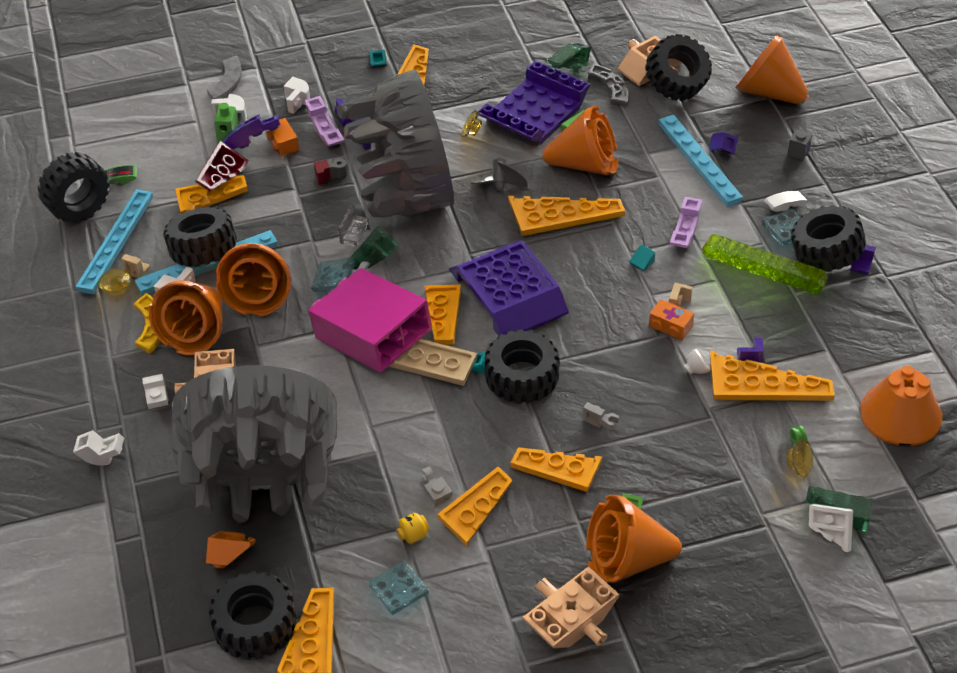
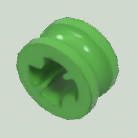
M797 426L796 429L790 428V439L795 446H798L800 442L802 444L807 442V435L802 426Z

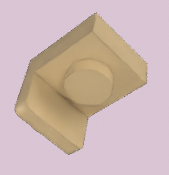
M125 254L121 258L126 275L140 278L150 269L149 264L141 262V259L135 256Z
M674 283L669 303L681 306L682 301L690 302L693 287Z

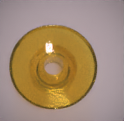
M474 110L466 120L461 137H466L469 133L475 136L478 133L482 121L477 118V110Z
M123 269L109 270L100 277L99 287L105 292L119 295L129 287L132 276Z
M799 440L787 452L788 466L794 469L795 473L801 477L808 476L813 466L812 449L805 440Z

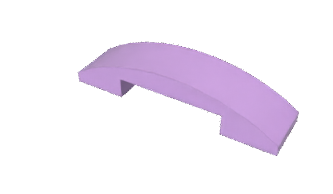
M321 96L305 100L310 118L322 141L328 147L343 143L344 138L331 121Z
M684 198L681 214L676 229L673 231L670 245L683 248L689 247L697 225L702 205L701 199Z

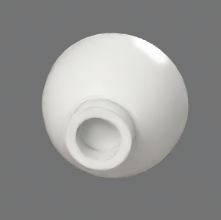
M697 349L692 350L688 356L687 363L684 365L690 375L693 373L706 374L710 372V367Z

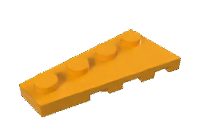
M414 44L397 75L416 70L424 85L429 49Z
M244 175L233 177L211 192L199 184L175 189L182 214L188 210H195V208L211 206L248 191Z
M461 284L424 286L435 343L454 345L462 292Z
M518 447L510 462L511 468L588 492L602 463V457L587 458L583 454L569 456L564 455V452L551 454L545 453V450Z
M495 468L439 512L437 518L467 546L511 486L512 479L501 468Z

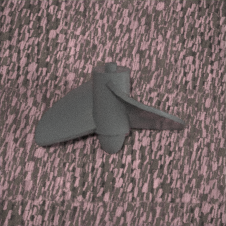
M502 158L493 160V172L471 182L472 184L493 182L498 192L504 189L506 183L523 187L528 186L524 175L507 165L506 160Z

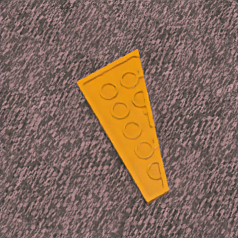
M508 196L509 205L522 236L625 216V209L620 199L598 198L596 201H587L586 198H580V200H570V197L530 199V196H524V199H517L514 196Z
M710 350L713 400L834 401L835 394L832 380L813 375L802 376L795 374V371L792 370L785 372L777 370L776 366L748 359L741 361L734 359L732 355L727 354V357L717 355V352Z
M313 588L302 610L303 614L300 621L295 626L294 635L289 641L278 666L277 673H332L334 588Z

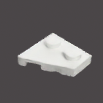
M816 504L810 505L809 527L816 532H820L830 542L834 541L844 552L851 551L853 510Z

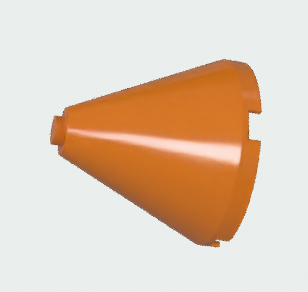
M778 34L772 39L735 87L739 92L793 104H799L800 102L803 104L809 97L807 95L808 89L783 38Z
M598 106L587 108L544 149V153H542L544 162L552 166L602 175L615 173L618 168V158L614 159V151L617 150V145L611 125L604 112L599 114L597 110L600 108Z
M246 243L230 249L220 260L216 269L218 293L230 308L243 315L255 314L264 316L271 314L283 305L291 289V274L286 262L276 251L261 244Z
M182 280L170 282L154 294L153 302L149 305L151 327L155 335L166 347L170 345L177 349L179 354L195 355V352L207 351L217 342L222 331V298L217 288Z
M607 495L605 499L608 500L605 503L599 502L588 526L586 550L591 551L592 561H588V566L606 583L618 582L675 559L681 553L682 544L679 538L625 497Z

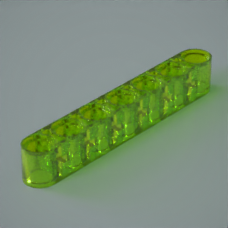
M711 234L702 247L703 254L708 258L813 294L821 293L828 280L827 273L821 269L717 234Z

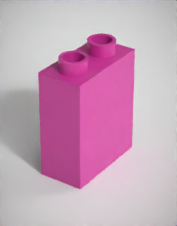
M363 268L358 269L350 277L341 280L335 289L324 298L315 301L308 310L316 339L379 373L384 371L432 329L426 299Z

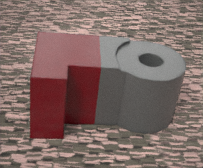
M333 158L314 162V171L318 184H325V180L340 179L347 176L346 160L343 158Z

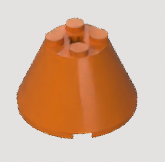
M908 365L895 370L864 395L860 406L861 419L865 427L880 440L893 445L903 443L916 446L930 441L939 432L943 419L940 405L930 385V379Z

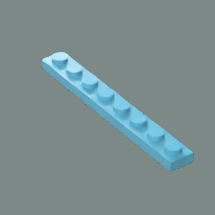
M675 115L659 119L658 125L725 206L729 207L742 202L743 196Z
M135 190L77 283L76 289L78 292L95 294L153 199L152 192Z
M271 230L236 242L235 245L236 247L241 244L256 243L272 249L278 246V242ZM220 260L211 262L208 265L203 264L196 267L192 265L189 268L193 269L194 276L196 277L217 269ZM176 264L135 279L136 286L142 296L145 293L155 292L154 285L164 274L177 279L188 266Z

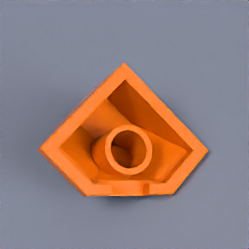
M219 531L208 537L206 563L213 564L215 568H225L255 544L256 539L248 537L247 540L245 539V534L238 532Z

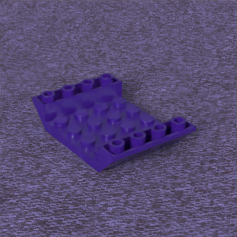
M535 60L526 68V80L495 107L486 103L477 111V115L542 144L562 123L580 109L590 84Z
M523 241L513 242L449 268V271L458 282L462 280L466 282L493 318V330L498 336L501 334L506 335L508 331L517 332L519 329L528 331L569 314L559 285Z

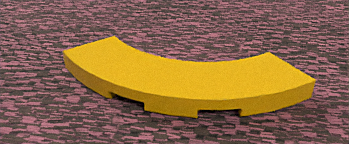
M145 293L133 304L134 308L143 315L146 322L144 330L135 344L136 347L151 354L159 345L160 340L155 335L149 320V305L152 304L154 298Z

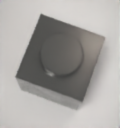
M795 130L789 140L787 155L804 160L810 151L812 134Z

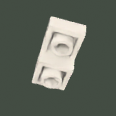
M787 191L769 196L765 199V202L772 211L780 212L788 211L790 206H805L807 199L798 191Z

